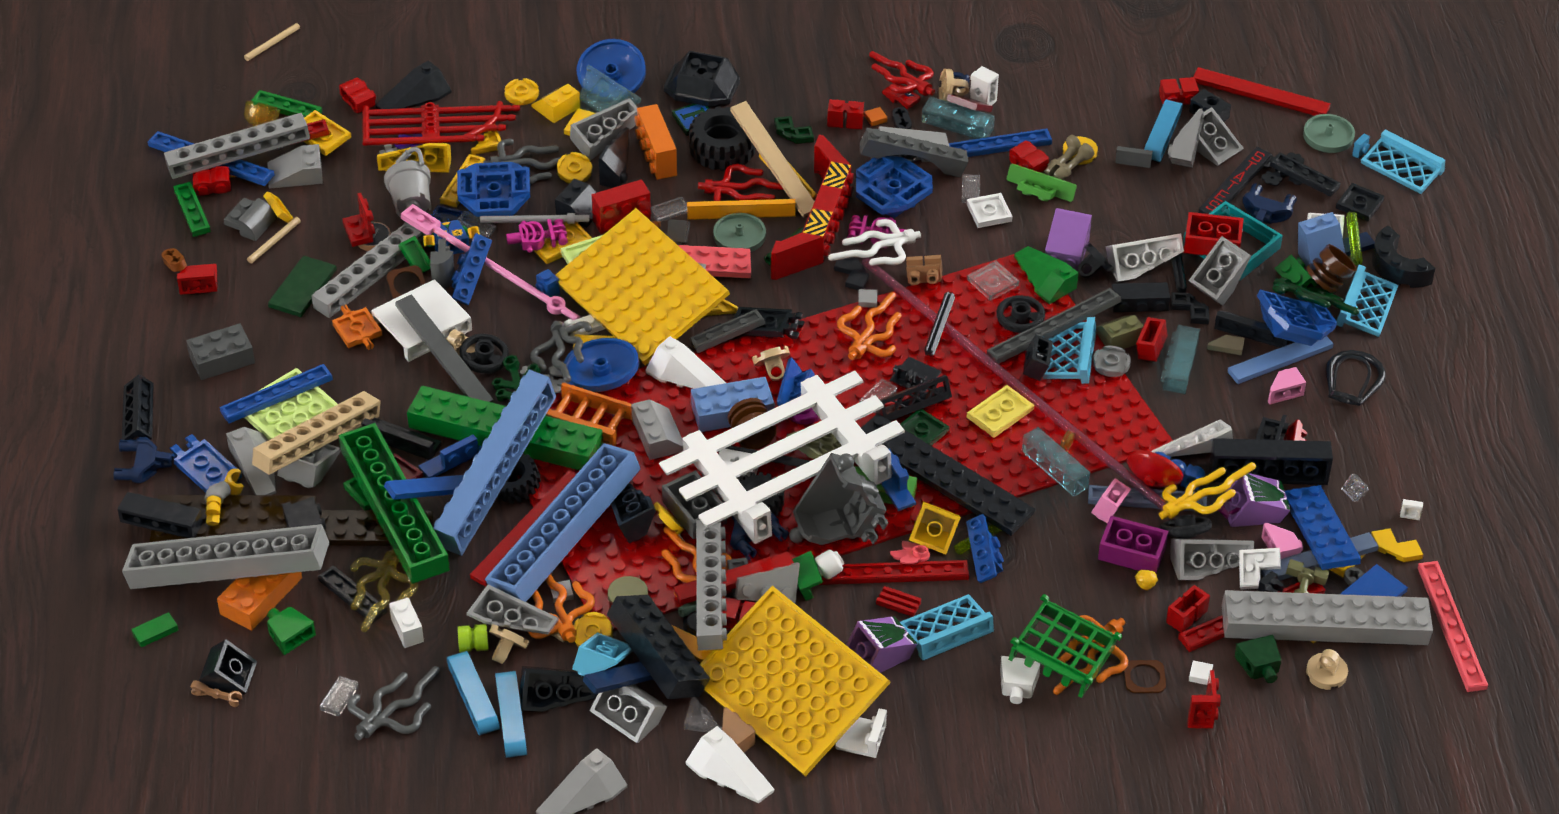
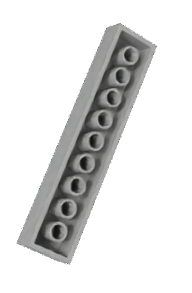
M320 524L132 544L122 572L130 589L315 571L322 568L329 540L323 525Z
M1225 590L1221 604L1224 638L1256 639L1273 634L1275 640L1428 645L1433 633L1429 600L1422 597Z

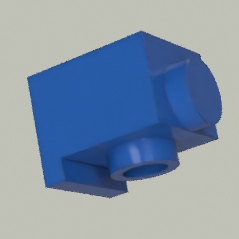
M549 269L536 275V288L549 297L560 295L559 278Z

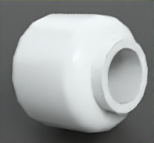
M827 550L815 558L820 575L825 579H831L843 570L842 565H844V561L837 551Z

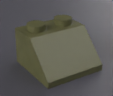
M1135 315L1123 316L1097 325L1096 334L1105 346H1117L1125 349L1136 345L1143 325Z

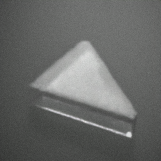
M692 697L684 729L708 733L718 726L722 730V727L716 723L706 707L702 706L696 697Z

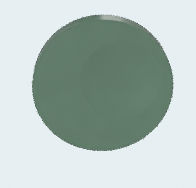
M1320 114L1311 117L1305 123L1303 137L1308 145L1318 151L1337 153L1348 149L1353 144L1355 129L1348 120L1340 116Z
M732 213L716 222L713 229V238L718 247L750 249V252H753L764 244L766 228L764 223L754 215Z

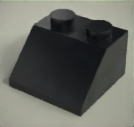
M573 179L555 199L556 215H567V213L589 215V222H577L579 225L587 228L593 221L592 194L596 192L590 184Z
M225 639L210 649L199 680L212 689L216 688L227 693L239 691L244 695L247 693L257 660Z

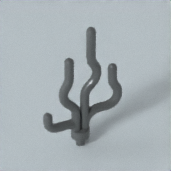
M509 138L498 143L499 157L491 156L490 160L483 161V163L514 162L521 166L531 165L540 170H548L555 167L561 157L547 163H541L532 158L520 159L523 154L528 152L536 154L558 152L559 147L557 145L545 147L527 145L518 149L515 154L506 155L504 147L514 144V140ZM550 172L534 174L530 177V185L539 180L550 179L552 174Z
M554 321L550 327L553 335L552 338L534 348L530 353V360L538 364L540 371H545L547 369L545 361L538 357V355L556 344L558 349L552 357V364L560 369L564 381L570 382L571 376L566 364L559 361L565 352L563 340L566 343L575 344L573 349L577 362L582 363L584 361L581 352L583 341L580 337L569 336V334L582 328L586 332H590L592 330L591 324L587 321H580L566 328L563 322Z
M434 666L417 683L412 697L393 701L383 711L381 698L386 694L394 692L408 678L406 672H402L391 684L381 687L375 692L373 696L374 709L370 714L356 707L361 697L359 694H354L349 699L347 707L349 712L362 720L356 727L355 738L357 740H361L363 737L369 738L376 729L382 726H388L402 734H410L417 731L421 726L423 716L431 708V704L428 702L424 703L417 710L411 725L404 726L388 717L398 708L410 707L416 704L422 696V690L440 672L439 667Z

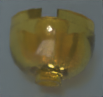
M248 100L245 103L244 117L253 126L277 120L279 117L280 109L277 110L276 107L260 102L254 105L253 101Z

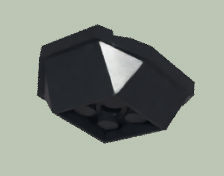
M688 51L678 63L674 64L664 85V92L676 101L708 107L720 104L727 105L731 103L740 83V77L728 58Z

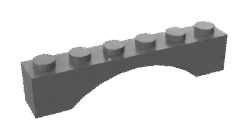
M866 128L860 141L861 155L877 159L890 155L917 156L934 163L944 174L960 178L968 164L967 150L878 129Z

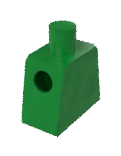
M288 607L281 612L277 608H272L267 614L269 618L267 621L269 634L283 655H286L316 635L314 622L292 607Z

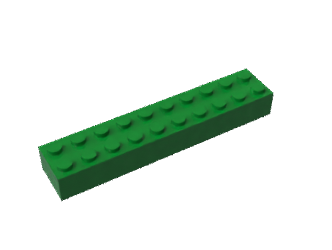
M421 386L407 411L408 426L411 429L460 441L474 435L477 438L478 445L482 446L483 441L491 434L494 423L500 419L503 408L507 406ZM545 416L526 447L524 455L528 454L536 460L581 470L603 445V430Z
M376 423L340 434L341 453L411 583L414 584L450 571L448 554L418 499L393 500L385 489L386 481L406 480Z

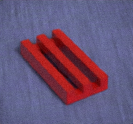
M884 586L883 591L880 592L879 597L876 599V605L913 617L921 605L922 599Z

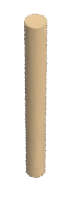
M295 23L244 55L245 60H251L299 30V24Z
M298 217L292 219L251 254L247 261L251 264L296 227L301 222Z

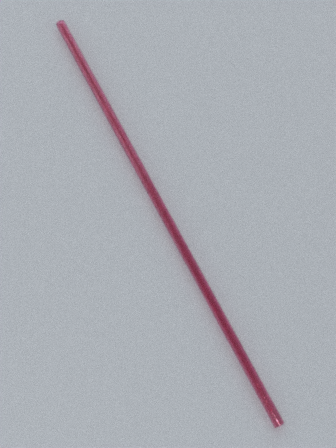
M870 258L863 259L862 265L933 323L935 322L936 312L878 265L871 266L869 264ZM946 321L943 329L946 334L1024 398L1033 403L1041 412L1163 511V505L1168 503Z

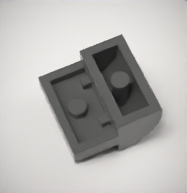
M243 198L224 218V225L240 230V235L257 241L276 218L274 211L264 200L257 198L256 201Z
M446 238L438 239V251L431 252L430 257L432 280L435 279L444 290L452 285L453 280H451V277L455 271L453 251H450V246H446Z

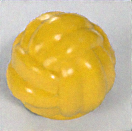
M1139 570L1135 576L1136 583L1144 590L1151 589L1158 582L1157 574L1153 571Z

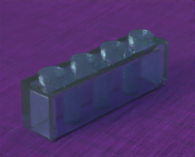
M931 96L922 108L921 122L975 139L987 138L994 130V115L975 111Z
M1178 325L1177 331L1172 333L1171 343L1173 345L1169 344L1167 354L1170 358L1166 357L1164 368L1167 370H1163L1161 382H1164L1163 390L1186 394L1199 342L1200 329Z
M1036 427L1023 435L1022 452L1073 497L1089 487L1090 471L1042 429Z

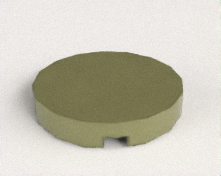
M633 576L620 577L614 580L608 588V600L612 604L616 596L648 595V587L645 582Z

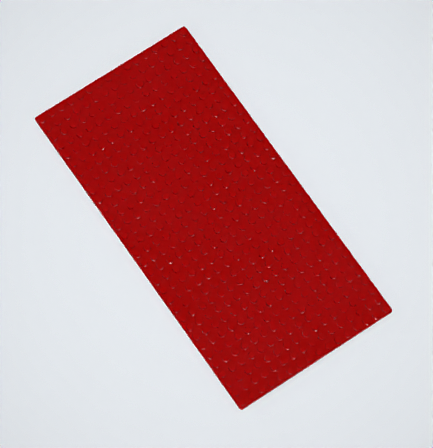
M1014 254L944 275L941 282L936 284H930L929 282L919 283L918 285H911L891 291L896 293V297L881 314L872 317L875 328L871 334L886 332V324L896 312L901 313V318L893 327L894 332L892 336L887 340L871 344L882 350H887L889 346L894 345L896 351L889 357H879L865 351L861 358L849 359L848 349L854 343V339L838 329L837 321L842 315L850 313L858 305V302L800 319V321L805 323L802 328H797L794 331L800 333L797 339H792L785 334L783 338L744 336L715 345L699 353L693 352L726 383L766 377L775 408L778 407L777 398L782 380H771L765 365L755 366L752 357L757 355V358L761 357L760 352L775 347H780L781 350L784 349V346L789 348L790 355L782 359L784 369H786L788 359L793 358L802 372L812 369L824 384L856 371L863 379V383L835 396L845 409L874 395L878 399H882L906 390L907 388L891 382L890 379L895 374L893 372L894 366L902 365L908 357L941 370L942 372L938 377L948 376L952 397L922 409L948 425L949 432L932 446L1017 498L1127 462L1128 455L1133 451L1144 450L1151 452L1173 441L1126 374L1117 377L1101 375L1093 367L1092 359L1089 384H1081V379H1043L1042 377L1038 381L1023 374L1026 350L999 364H996L987 356L986 350L1020 334L1005 329L998 322L997 308L1004 299L1015 295L1029 296L1036 299L1045 309V320L1075 306V303L1068 294L1051 304H1048L1038 296L1034 290L1035 287L1029 282L1026 272L1021 269ZM890 292L877 296V307ZM946 292L953 293L955 299L935 354L927 356L924 349L944 294ZM1012 306L1004 310L1003 315L1005 317L1011 316ZM861 307L862 310L857 317L845 322V326L857 331L861 335L867 328L865 315L870 309L875 307ZM1031 307L1030 312H1037L1033 307ZM1075 329L1073 331L1078 334L1083 329ZM1067 334L1062 338H1064L1067 341L1072 336L1070 334ZM1097 334L1093 355L1096 350L1103 349L1105 346ZM1059 340L1053 343L1055 347L1062 344ZM1076 340L1071 345L1076 347L1081 343L1078 340ZM1065 347L1061 351L1065 354L1066 352L1070 351V349L1068 347ZM1057 353L1051 356L1053 360L1060 357ZM1073 354L1069 358L1074 360L1079 356L1077 354ZM1066 360L1059 363L1062 367L1068 364ZM647 366L639 368L636 374L625 384L611 390L595 392L630 404L650 399L669 408L682 438L698 431L691 407V389L693 388L683 386V388L677 387L676 383L669 381L666 383L660 382L646 373ZM774 367L771 370V374L774 377H779L782 371L779 367ZM1053 367L1048 372H1056L1058 369ZM1072 367V368L1068 369L1067 371H1068V372H1077V369L1074 368V367ZM943 382L938 383L936 388L944 387ZM1008 385L1035 405L1034 410L993 438L966 417L967 412ZM562 393L555 394L556 398L549 409L555 410L563 399ZM906 395L902 401L912 398V396ZM570 401L563 413L573 416L580 404ZM890 401L888 403H885V407H888L895 403ZM587 407L580 419L590 421L597 409ZM605 412L598 425L608 427L615 415ZM875 412L857 420L856 423L860 428L863 427L876 415ZM914 412L891 420V422L897 420L901 424ZM622 418L615 429L617 444L615 447L634 452L641 468L629 483L636 490L642 491L645 496H649L653 504L659 502L669 511L662 502V486L695 470L701 477H703L694 464H691L672 474L666 475L659 463L679 453L649 460L633 421ZM789 418L775 424L776 435L774 439L766 446L755 450L759 451L786 438L787 434L805 429L822 420L819 419L812 424L806 425L797 424ZM728 427L701 433L708 440L732 428ZM738 442L732 445V446L741 447ZM798 449L783 455L809 461L814 460ZM533 459L540 472L541 482H538L540 485L538 489L534 488L536 493L528 495L532 507L569 470L576 474L580 470ZM769 462L760 466L756 475H759V472H763V475L769 473L771 478L797 467ZM816 476L784 490V506L777 518L779 519V524L789 533L793 528L798 527L793 510ZM917 479V490L914 498L916 505L912 506V508L908 507L898 511L893 504L884 503L887 510L884 516L888 521V525L884 530L879 524L874 528L875 533L878 535L875 544H872L870 539L863 542L859 537L855 539L844 538L824 545L809 542L805 538L801 543H794L790 540L789 535L786 540L783 539L780 542L772 534L771 537L756 544L753 541L749 542L757 550V554L754 558L751 557V560H748V564L784 552H788L792 559L809 551L813 553L814 559L827 550L837 551L842 556L912 532L923 501L960 516L973 512ZM610 504L561 561L571 583L574 581L579 582L583 590L593 595L595 604L587 613L598 612L604 614L609 619L607 613L612 603L608 600V588L614 580L623 576H633L644 581L648 587V595L663 614L678 610L679 607L683 606L674 595V587L685 584V582L675 577L673 567L662 556V551L668 550L678 560L682 573L697 576L693 569L694 556L692 553L678 547L664 532V527L667 525L659 518L660 516L657 511L647 535L638 541L628 543L618 526ZM730 516L727 518V524L721 526L725 527L726 539H722L726 544V553L732 559L746 558L739 550H734L730 546L734 521ZM684 529L680 536L686 543L696 546V539H692ZM579 597L582 604H586L587 601ZM610 620V622H611V624H612V626H613V631L617 630V628L614 626V624H613L612 621Z

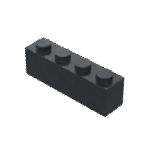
M127 492L117 508L119 519L122 523L185 538H195L203 524L201 509L141 494Z

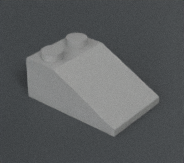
M1211 107L1203 112L1204 118L1196 151L1219 166L1244 148Z
M1198 109L1174 139L1173 145H1169L1168 155L1172 164L1193 168L1204 118L1203 109Z
M319 144L300 146L267 162L268 169L273 170L275 174L268 182L269 189L323 184Z
M1221 236L1191 276L1189 282L1223 306L1234 292L1251 255Z
M327 444L279 469L277 476L284 478L286 481L297 482L304 487L313 488L322 481L341 450L339 447Z

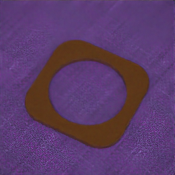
M412 265L388 272L387 282L393 299L402 295L396 291L393 283L396 276L403 272L415 274L420 279V286L426 284L420 267Z
M1128 661V666L1124 670L1127 690L1132 693H1160L1166 689L1164 665L1160 661ZM1137 666H1150L1157 670L1160 680L1153 687H1140L1132 682L1130 678L1131 671Z

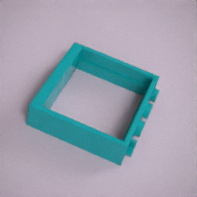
M1224 201L1209 213L1212 215L1244 218L1242 230L1266 244L1251 256L1239 281L1281 248L1282 234L1227 201ZM1186 232L1184 233L1183 246L1185 245ZM1199 255L1204 259L1206 258V255Z

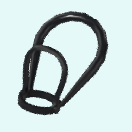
M1348 350L1333 355L1326 364L1328 398L1350 405L1361 406L1385 382L1386 371L1382 363L1373 355L1363 351ZM1347 359L1361 361L1368 369L1367 378L1358 397L1335 391L1339 366ZM1370 362L1376 368L1378 378L1362 397L1371 377V367L1368 363Z

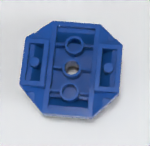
M1259 289L1257 297L1260 300L1262 318L1274 337L1312 346L1335 330L1337 322L1327 308Z

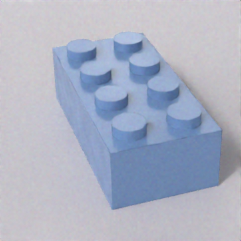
M766 377L691 389V407L698 430L704 432L731 427L727 420L728 413L736 403L744 399L758 398L763 401L768 411L774 409L775 403Z

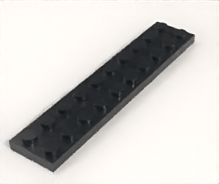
M877 413L861 429L865 434H868L891 423V421ZM906 430L905 433L882 443L888 449L890 448L894 455L898 456L901 467L905 468L909 474L917 477L920 481L978 516L984 514L987 522L1010 536L1035 512V508Z

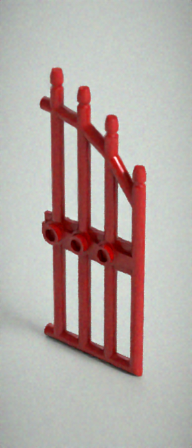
M498 101L496 105L439 107V105H435L432 102L421 105V108L369 110L368 106H363V146L484 141V135L480 134L484 132L505 131L506 125H496L495 123L507 120L515 121L516 115H501V112L520 111V105H503L502 101ZM494 112L493 115L439 117V114ZM421 115V117L369 119L370 116ZM486 122L484 125L439 126V124ZM422 124V127L370 129V126ZM468 132L464 135L440 136V133ZM422 134V137L370 138V136Z

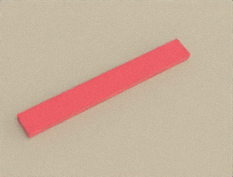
M1438 561L1418 563V571L1466 691L1487 690L1488 683Z

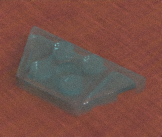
M588 64L586 76L583 80V88L580 92V101L597 112L629 98L635 105L641 102V97Z

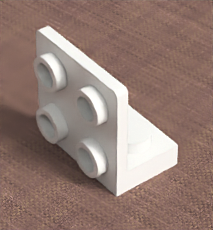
M879 708L877 715L873 716L871 720L859 717L837 741L835 748L876 758L886 728L887 710Z

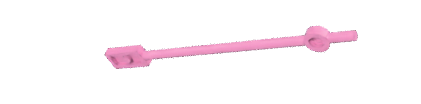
M414 204L401 213L402 220L424 234L431 235L434 232L441 238H446V241L465 253L469 250L470 246L440 228L441 221ZM486 257L484 265L545 302L547 310L551 314H564L572 320L580 318L578 314L565 307L566 302L562 297H549Z

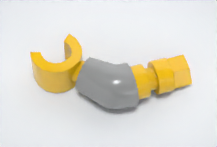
M231 469L224 481L214 484L207 489L205 494L207 525L215 526L219 524L220 506L224 498L229 494H241L244 487L243 484L235 483L241 474V470Z

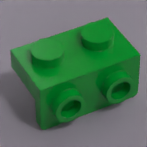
M1292 254L1274 268L1281 277L1290 279L1292 284L1307 287L1310 283L1314 287L1317 285L1308 271L1304 269L1306 265L1300 258L1295 259Z

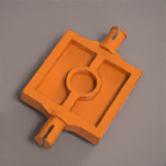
M342 305L340 310L344 315L332 320V324L348 348L364 343L368 350L370 348L373 349L374 344L371 340L382 336V330L366 307L357 311H350L347 305Z

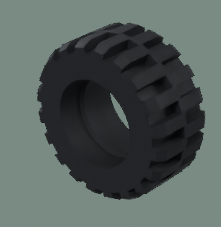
M715 107V109L710 108L705 112L702 111L692 120L689 127V149L692 157L698 163L701 162L702 166H708L712 170L720 169V171H725L732 164L744 165L755 154L756 148L731 113L730 107ZM716 138H730V139L720 140V139H716Z

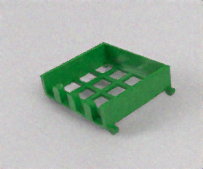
M1043 594L1040 597V600L1043 601L1042 605L1018 639L1015 637L1011 639L1010 643L1014 645L1011 648L1008 660L1013 661L1018 652L1025 655V666L1031 667L1036 661L1044 665V676L1050 677L1053 671L1063 675L1061 680L1063 686L1067 687L1071 680L1080 684L1081 688L1078 697L1082 698L1114 650L1116 641L1122 639V634L1119 632L1113 634L1095 625L1093 622L1049 601V597ZM1043 615H1047L1048 617L1054 619V621H1051L1043 617ZM1039 621L1049 625L1045 634L1035 630ZM1060 622V623H1062V624H1064V625H1066V626H1068V627H1070V628H1072V629H1071V630H1068V629H1066V628H1064V627L1058 625L1057 623ZM1054 628L1067 635L1062 643L1048 637ZM1075 631L1089 637L1088 640L1076 634ZM1030 634L1041 638L1036 647L1026 643ZM1071 637L1084 643L1080 652L1066 646ZM1095 640V641L1099 642L1100 644L1106 646V648H1103V647H1101V646H1099V645L1093 643L1092 641ZM1045 641L1058 647L1053 656L1039 650ZM1088 647L1102 653L1097 662L1083 655ZM1062 650L1076 657L1071 665L1057 659ZM1080 659L1093 666L1088 675L1075 668Z

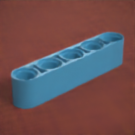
M1167 99L1164 101L1144 150L1153 151V161L1161 162L1180 118L1183 103Z
M464 651L448 656L447 664L478 735L500 729L497 715L468 652Z
M516 671L495 673L506 758L527 755Z

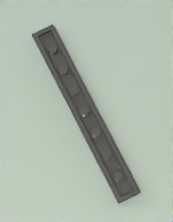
M1109 288L1041 322L1037 326L986 350L987 356L996 364H999L1025 351L1035 334L1049 339L1086 320L1087 317H1092L1120 303L1121 296Z
M408 295L396 301L395 306L462 393L467 397L493 403V398L413 295Z

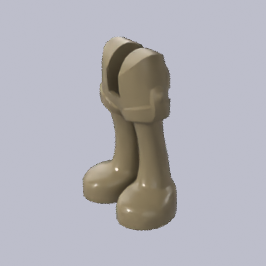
M1069 135L1066 139L1068 149L1058 159H1053L1049 162L1044 174L1064 180L1071 175V170L1075 166L1094 156L1093 148L1087 143L1081 146L1076 136ZM1074 155H1076L1070 162H1068V163L1066 164V162H1067L1070 158H1072Z

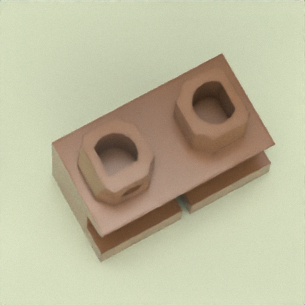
M941 255L924 256L925 266L923 264V256L906 257L908 284L918 285L919 283L926 282L936 284L941 282L943 271Z

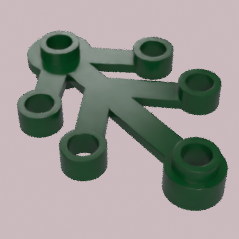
M515 355L507 356L503 360L505 369L511 373L513 381L503 380L502 378H496L492 381L494 389L497 390L495 395L498 401L511 399L513 392L506 391L503 388L517 390L520 385L521 379L518 372L520 363ZM529 365L524 375L527 374L528 370L540 373L538 365Z

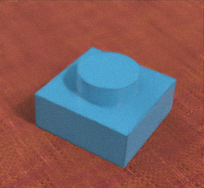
M1363 134L1354 143L1352 156L1359 158L1363 153H1367L1370 148V136Z

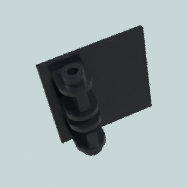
M908 357L902 365L894 366L893 372L895 374L891 377L890 381L908 389L937 378L942 371ZM922 389L919 394L925 393L927 389Z

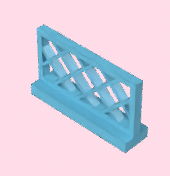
M1386 129L1381 133V138L1361 159V164L1420 194L1424 192L1438 175L1441 176L1445 170V159ZM1380 146H1383L1387 148L1388 151L1379 152L1378 148ZM1399 154L1403 156V158L1394 159L1393 155ZM1390 155L1391 160H1381V156ZM1378 157L1379 162H1371L1369 158ZM1408 162H1414L1419 166L1409 167ZM1405 163L1406 168L1397 169L1396 164ZM1393 165L1394 169L1386 170L1383 166ZM1427 169H1428V170L1432 171L1433 173H1432V174L1424 175V171H1423V170H1427ZM1420 171L1421 175L1412 176L1411 172ZM1408 172L1409 177L1402 178L1398 173ZM1423 180L1424 184L1419 187L1413 181Z
M1359 264L1344 303L1358 308L1356 304L1362 303L1365 309L1359 310L1357 316L1360 321L1350 318L1356 315L1340 310L1336 322L1340 327L1345 323L1379 337L1398 285L1365 272L1366 267ZM1365 279L1372 281L1374 285L1368 286ZM1382 287L1392 289V291L1386 293ZM1377 289L1380 294L1374 295L1372 290ZM1366 291L1369 297L1364 298L1360 292ZM1384 298L1387 304L1381 305L1378 299ZM1373 301L1376 306L1370 307L1367 302ZM1379 310L1382 316L1377 317L1373 311ZM1368 313L1371 318L1365 319L1362 314ZM1369 323H1375L1378 329L1371 327Z
M1087 317V322H1080L1048 339L1053 341V343L1059 340L1062 344L1057 347L1052 344L1051 356L1057 353L1060 357L1055 360L1050 358V366L1043 375V379H1081V384H1089L1096 338L1095 317ZM1075 329H1083L1078 334L1073 331ZM1067 334H1070L1072 337L1067 341L1064 338H1062ZM1078 340L1081 344L1077 345L1076 347L1071 345L1073 342ZM1068 347L1070 351L1064 354L1061 350ZM1073 354H1077L1079 356L1074 360L1069 358ZM1066 360L1068 364L1063 367L1059 365V363ZM1053 367L1058 369L1056 372H1048ZM1074 367L1077 369V372H1068L1067 370Z
M969 594L900 622L917 642L916 648L922 660L994 632L993 615L990 612L985 613ZM967 602L970 605V608L960 607V605ZM945 611L953 612L952 615H946L942 613ZM957 612L967 614L966 617L956 616ZM971 615H978L975 618H970ZM928 618L935 619L934 622H927L924 620ZM939 620L949 621L948 625L940 624L938 622ZM953 622H959V623H960V624H957V625H955V626L952 625ZM910 625L918 626L916 630L907 628ZM922 627L932 628L930 632L921 631ZM936 629L943 630L938 633H934ZM918 636L925 637L923 639L917 640Z

